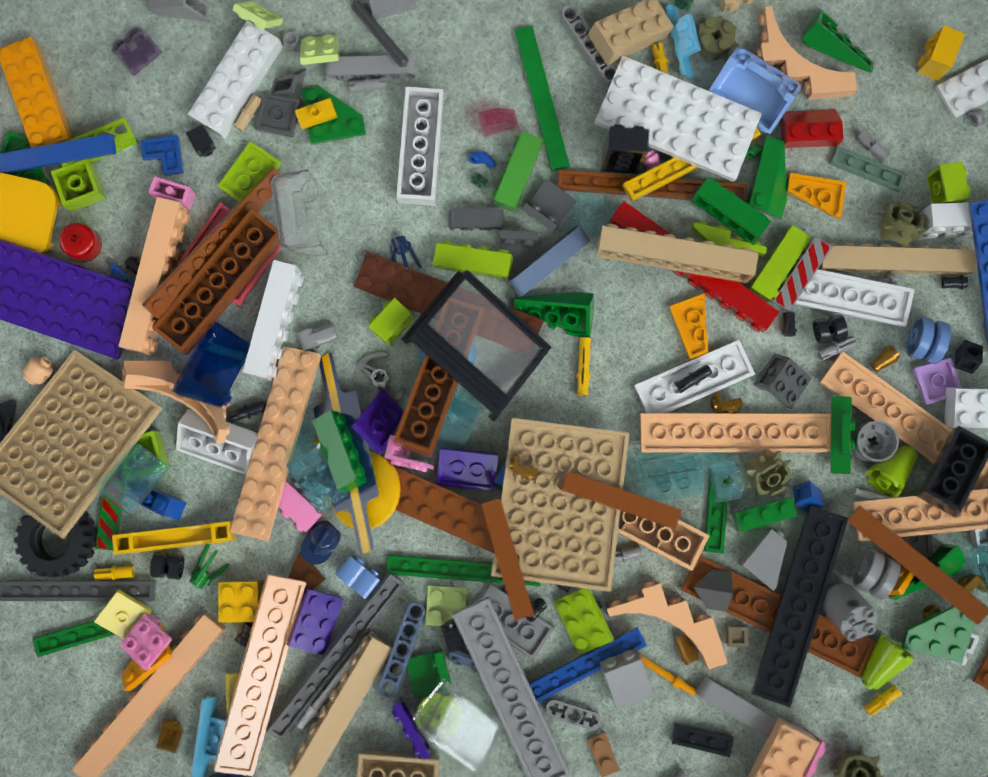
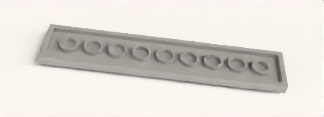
M489 597L452 613L527 777L571 776Z

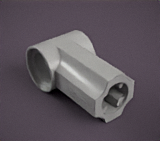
M333 323L297 333L303 351H310L309 349L314 347L317 349L320 347L319 345L338 339Z

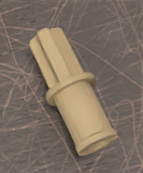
M254 94L251 96L245 108L241 109L240 116L233 124L235 127L244 132L251 118L255 117L254 113L262 102L261 98Z

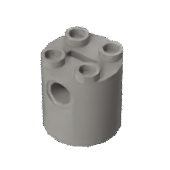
M837 584L826 592L822 610L849 641L866 635H872L876 631L875 625L878 618L876 611L851 584Z

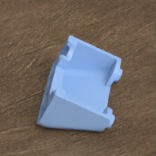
M738 47L727 60L709 91L762 113L757 128L761 132L771 134L795 99L801 86L797 81L753 53Z

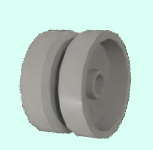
M871 548L864 554L853 577V585L865 592L869 590L870 595L882 600L894 588L899 577L901 564L890 556L884 557L882 552Z

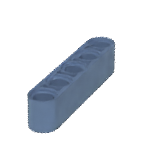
M580 225L575 226L508 280L509 284L519 297L526 294L588 244L590 239Z
M411 603L405 612L379 685V692L384 697H393L399 692L426 616V608L420 603ZM419 606L421 608L420 616L413 617L412 609ZM408 625H412L415 629L412 636L405 634V628ZM401 644H405L408 648L405 655H400L398 652ZM394 663H398L401 666V671L397 675L391 670ZM388 682L394 685V690L391 694L385 691V685Z

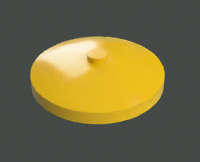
M370 452L379 496L367 503L366 512L370 529H374L385 523L395 511L400 497V480L394 465L390 464L391 462L388 459L384 458L383 455ZM330 493V500H331V505H332V508H333V503H332V498H331V493ZM347 510L334 511L343 524L354 529L351 514Z

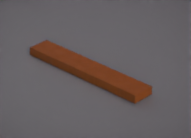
M568 471L561 491L676 529L682 511L681 509Z
M499 498L482 503L481 506L514 620L533 616L534 612L501 500Z

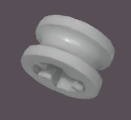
M981 108L968 113V118L974 127H978L987 121L986 113Z

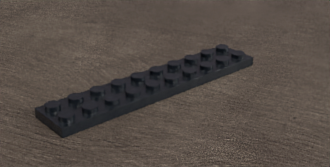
M809 505L751 691L752 695L791 708L846 529L847 517Z

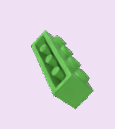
M522 131L520 137L516 136L513 144L515 150L513 154L509 153L506 161L508 167L506 171L502 170L499 178L501 184L499 188L495 187L492 195L494 205L515 213L542 148L543 139Z

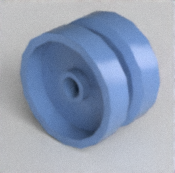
M923 316L917 318L909 334L906 350L907 356L915 359L924 357V360L927 362L939 363L943 359L950 343V324L942 321L933 322L932 319Z

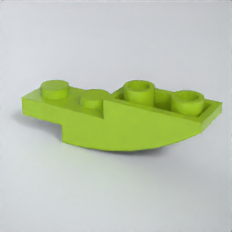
M703 221L694 222L691 226V231L702 242L711 241L717 246L728 244L734 246L735 249L751 248L753 252L759 253L758 257L760 258L766 254L767 247L762 246V243L756 242L752 245L749 242H744L739 237H732L731 239V231L726 230L727 228L724 226H708V223Z

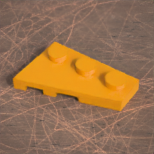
M796 173L788 175L787 194L838 220L841 219L846 188L845 181Z
M705 293L669 306L668 308L688 359L691 360L707 354Z
M159 624V626L166 632V628L163 625ZM170 644L166 646L148 670H144L132 659L121 673L124 690L131 692L173 657Z

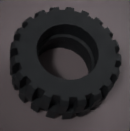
M85 510L69 531L71 536L69 549L62 557L53 558L46 553L42 545V534L46 526L31 515L23 516L20 520L22 525L17 526L15 531L18 533V537H14V543L18 545V548L15 549L16 555H21L22 558L19 561L22 565H28L26 567L27 570L36 572V575L41 577H59L75 573L80 570V567H85L89 563L87 559L92 558L95 553L92 551V548L96 547L94 536L97 535V530L92 528L95 525L94 520L88 519L89 513Z

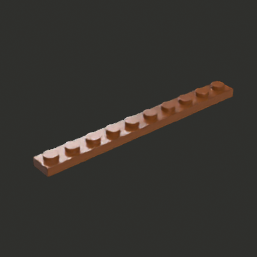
M271 167L145 300L142 306L155 318L159 319L251 208L258 213L287 182L275 167Z
M559 170L558 187L563 191L627 195L622 187L623 183L637 176ZM676 179L643 197L692 200L705 181ZM719 182L722 187L733 192L739 199L746 202L747 184Z

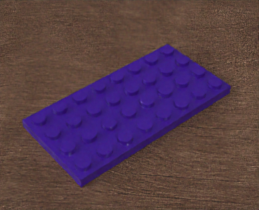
M0 239V320L117 360L121 358L123 348L118 346L134 284Z

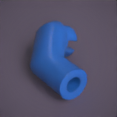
M485 151L472 152L468 157L470 163L485 164L490 170L497 164Z

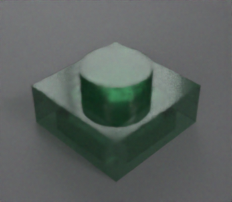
M673 0L679 9H685L687 12L694 0Z

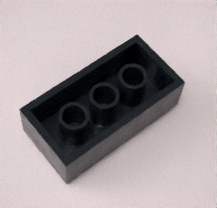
M622 124L610 126L602 150L601 172L638 175L648 153L650 129H645L643 126L629 128Z
M957 426L950 432L917 497L953 517L963 510L988 461V441L961 426Z

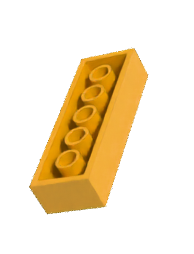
M31 36L1 47L0 63L31 148L62 143L72 139L71 129L40 45Z

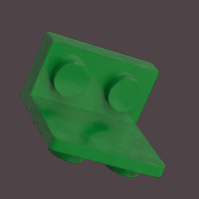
M443 649L410 658L407 671L415 698L443 691V693L452 692V684Z

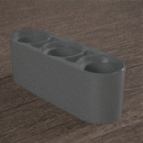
M500 208L450 209L449 229L453 231L455 229L503 230L504 210Z

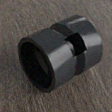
M841 314L830 316L829 319L821 318L813 321V331L818 344L830 342L831 339L835 341L845 339L848 336L847 323Z
M155 552L150 563V576L155 578L167 576L168 579L180 580L184 570V555L171 554L168 556L167 553Z

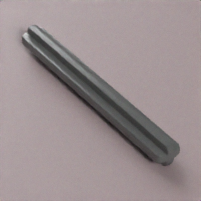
M354 0L351 5L352 10L400 67H406L409 59L359 0Z

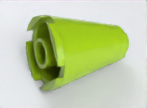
M902 445L891 458L871 466L865 473V476H869V484L882 495L888 493L892 495L890 498H897L901 494L918 458L917 451L912 446Z
M883 633L879 636L861 675L862 683L870 690L873 688L878 690L915 661V658L906 649H903L897 642H890L888 640L889 637Z

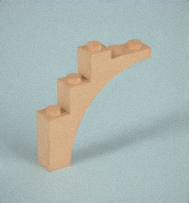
M773 6L764 7L762 13L759 14V25L763 27L761 45L756 50L755 55L772 66H780L779 71L795 81L806 82L804 83L803 91L804 94H807L808 100L853 96L857 91L855 72H839L825 69L799 55L781 34L775 20Z
M172 361L123 362L122 380L124 389L152 391L169 396L185 404L206 422L213 433L216 443L225 442L226 435H229V424L225 422L226 407L230 405V397L226 395L224 387L203 388V382L199 381L198 374H177L176 368H173Z
M654 580L643 583L644 587L640 588L642 596L638 594L630 595L627 597V601L620 602V600L609 602V606L605 607L609 617L624 613H641L668 621L678 627L693 642L706 668L712 669L728 664L713 617L701 614L696 616L693 621L687 600H681L680 597L670 599V603L667 604L661 584L655 583Z

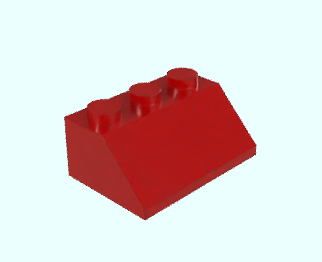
M836 109L786 111L780 119L781 140L785 141V148L838 146L844 140L843 121Z

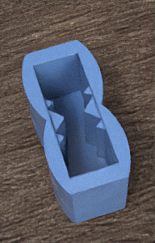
M351 555L335 575L366 599L382 580L379 578L381 574L372 567L369 570L364 565L365 561L358 555L355 557Z

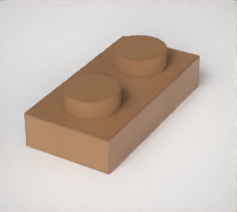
M602 732L587 738L601 777L620 771L606 733Z

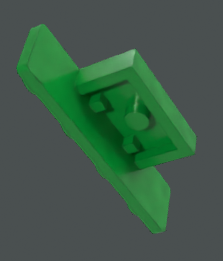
M850 396L832 397L830 473L832 474L851 473V450L855 451V439H851V431H855V419H852V397Z

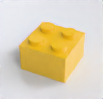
M945 25L939 31L936 30L932 38H928L923 49L926 51L918 60L917 66H919L917 73L938 81L952 68L965 33Z
M262 580L219 582L218 623L254 622L262 593Z

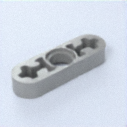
M550 699L546 703V712L552 718L589 730H596L601 725V717L596 711L558 699ZM554 703H557V707L563 709L564 705L567 706L564 711V717H561L562 712L555 711V714L552 713L549 706H553ZM570 709L578 710V718L570 719L568 711ZM582 712H586L584 716L588 718L594 715L597 723L589 725V721L583 719V723H580Z

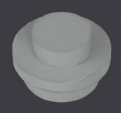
M289 31L284 34L282 43L286 49L296 50L301 45V38L296 32Z

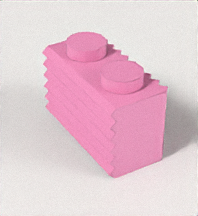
M157 176L153 178L149 189V194L154 199L159 197L178 201L189 210L196 195L189 186H183L182 184L168 181L164 178L161 179Z

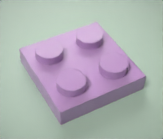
M951 358L941 360L937 364L931 363L912 369L924 405L947 399L946 387H961Z

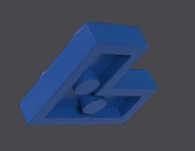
M178 135L140 141L142 159L144 161L162 159L163 174L165 176L184 173L180 138Z

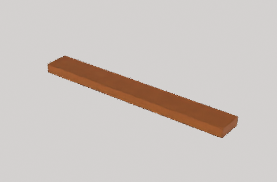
M859 505L847 519L851 525L976 625H979L988 615V606L862 506Z

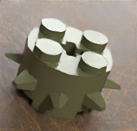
M721 15L707 19L704 17L700 18L701 26L696 32L701 50L696 53H700L701 57L707 59L708 64L712 60L716 61L720 58L727 62L730 49L740 46V44L735 42L737 26H734L731 21L722 18Z
M898 201L897 204H885V213L877 212L882 217L878 224L881 231L880 236L885 240L890 239L902 246H908L914 239L920 240L919 231L927 232V229L922 227L925 222L924 214L920 215L915 211L917 207L907 202Z
M765 449L752 459L747 460L744 468L745 477L749 484L745 488L754 487L756 489V497H760L763 494H768L769 496L779 494L787 487L785 483L791 478V470L787 466L791 459L782 461L780 451L773 453Z
M861 745L857 751L845 752L841 749L835 765L830 767L835 777H884L880 775V770L877 767L880 760L879 756L869 758L864 754L863 746Z

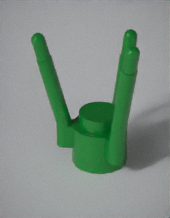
M206 544L196 568L192 572L193 576L189 580L200 589L204 585L209 586L216 577L230 566L229 563H226L209 578L210 573L206 570L218 551L214 550L203 568L200 567L210 544Z

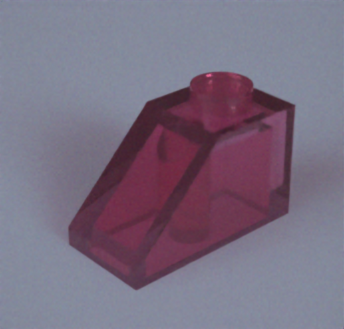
M494 108L478 113L483 137L520 128L515 109Z

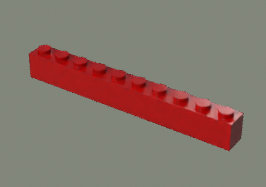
M625 201L622 202L609 221L610 224L618 226L619 229L635 228L637 232L642 233L653 231L656 232V235L660 236L670 234ZM673 271L677 276L682 277L683 275L687 278V282L691 286L704 290L703 294L705 293V296L708 298H715L719 301V305L723 309L733 311L737 319L750 323V328L756 332H765L779 314L777 309L737 281Z

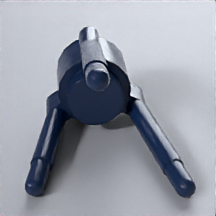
M398 236L391 240L392 246L390 249L393 262H396V253L401 255L404 267L408 270L409 267L405 253L409 250L418 268H422L411 247L410 241L407 242L405 236Z

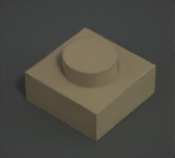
M727 626V646L748 647V627Z

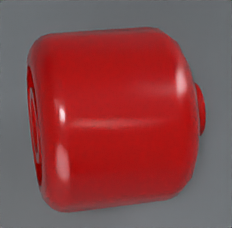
M77 222L67 225L60 232L59 246L63 253L72 259L88 262L100 254L102 239L95 230L86 224Z

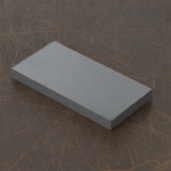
M490 583L479 601L489 597L511 646L531 660H534L555 627L541 617H538L534 622H530L526 618L515 621L508 595Z

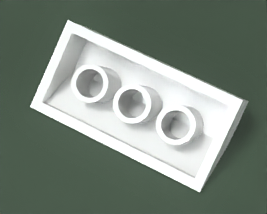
M188 408L178 422L176 450L246 475L258 439V433L228 423L229 435H226L225 442L216 443L213 433L206 422L195 411Z

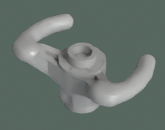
M386 351L369 353L358 362L359 370L369 375L376 389V394L380 391L379 388L386 390L391 380L390 374L386 369L373 368L368 363L373 359L386 358L388 356ZM401 388L392 399L396 403L400 401L406 394V389Z

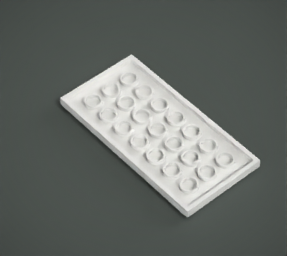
M622 56L594 124L607 130L615 124H622L629 128L643 126L645 129H650L648 147L735 182L762 113Z

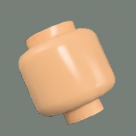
M35 356L31 358L23 367L24 379L32 385L45 383L53 374L51 361L46 357Z

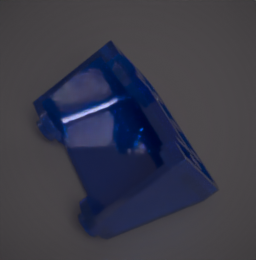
M215 322L196 346L171 391L179 396L219 408L223 405L227 406L232 400L230 389L239 371L245 364L250 343Z

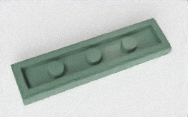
M839 146L835 147L829 162L832 166L898 193L901 191L907 176L903 172Z

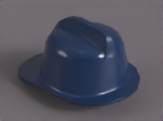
M329 521L317 522L302 542L301 555L303 559L313 565L324 563L337 547L341 538L340 532Z

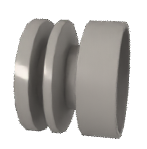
M877 420L861 423L855 427V431H851V439H855V451L851 450V453L860 461H885L891 458L898 449V434L886 422ZM871 439L873 445H870V443L867 440Z

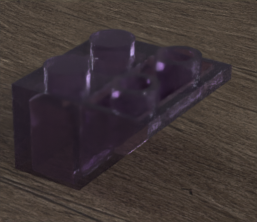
M140 27L132 28L127 33L128 36L123 40L116 41L111 49L133 76L163 53L150 36Z

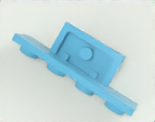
M668 4L665 6L666 15L674 26L670 35L674 40V52L680 64L679 71L683 76L692 78L694 73L689 56L701 50L693 16L688 13L679 17L677 7Z
M217 696L202 698L191 777L207 776L209 759H216L226 723L225 718L216 716Z

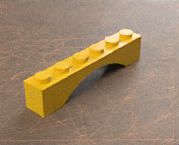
M233 521L112 535L114 555L235 541L237 540V535L230 532Z

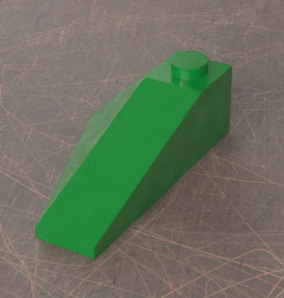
M820 9L803 31V43L809 48L812 47L815 51L871 73L874 63L858 46L853 48L850 37L847 34H840L836 28L839 25Z
M766 136L747 203L759 213L782 219L787 202L785 141Z
M567 292L515 297L516 310L544 320V322L550 324L549 328L554 330L555 327L567 330L565 334L570 336L591 337L594 293Z
M942 544L933 552V557L927 558L949 576L958 574L966 563L961 548L958 545ZM914 576L903 595H888V597L897 600L928 585Z

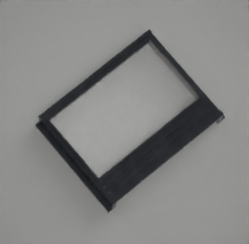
M468 269L462 273L458 270L401 338L406 344L413 342L491 412L488 417L493 422L500 416L552 348Z

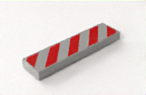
M815 237L779 291L778 296L773 300V303L790 312L833 246Z

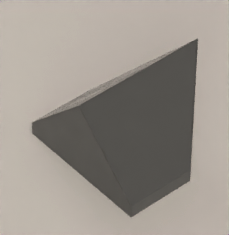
M306 69L292 75L274 78L271 94L299 99Z
M711 569L694 586L707 609L727 612L733 595L732 572Z

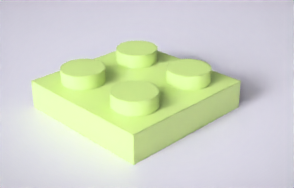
M253 1L235 3L232 10L238 13L240 18L254 22V25L260 29L279 26L283 21L282 17Z
M338 34L302 38L300 46L301 65L339 61Z
M428 585L426 625L441 626L448 620H454L452 613L466 607L467 587Z

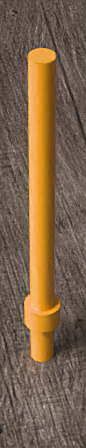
M639 653L644 666L671 682V685L675 688L682 689L692 696L695 695L697 689L684 682L682 677L673 675Z

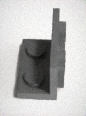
M546 179L531 201L526 203L522 210L549 230L555 232L576 203V200Z
M500 230L499 249L507 250L513 256L511 273H517L537 257L538 232Z
M775 353L754 385L759 389L772 393L787 408L792 409L811 381V377L791 358Z

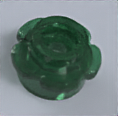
M478 172L474 176L471 175L474 185L478 188L486 187L488 180Z

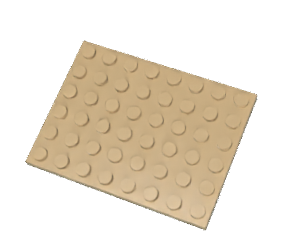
M73 350L1 441L0 494L64 539L163 408L135 389H124L123 381L76 350Z
M512 418L501 503L524 580L611 592L620 510L561 491L568 471L623 490L629 433ZM515 454H519L518 466L538 468L537 477L533 476V480L521 479V475H513L514 470H510V459L515 458ZM494 553L492 576L502 577L496 554Z

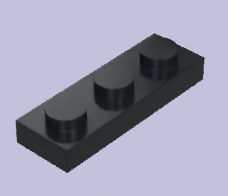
M679 723L674 724L671 738L672 744L730 757L734 737Z

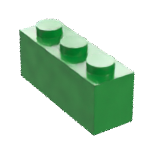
M785 497L731 513L737 532H744L797 516L792 497Z

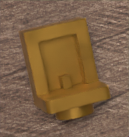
M716 392L711 398L710 406L715 413L737 414L743 406L741 397L723 402L720 393Z
M515 454V458L510 459V470H514L513 475H521V479L533 480V476L537 477L538 468L518 466L519 454Z
M969 574L967 577L964 576L957 581L969 592L976 587L982 592H988V586L986 585L988 583L981 575Z
M169 719L168 722L162 721V730L156 744V749L176 753L184 729L179 721Z

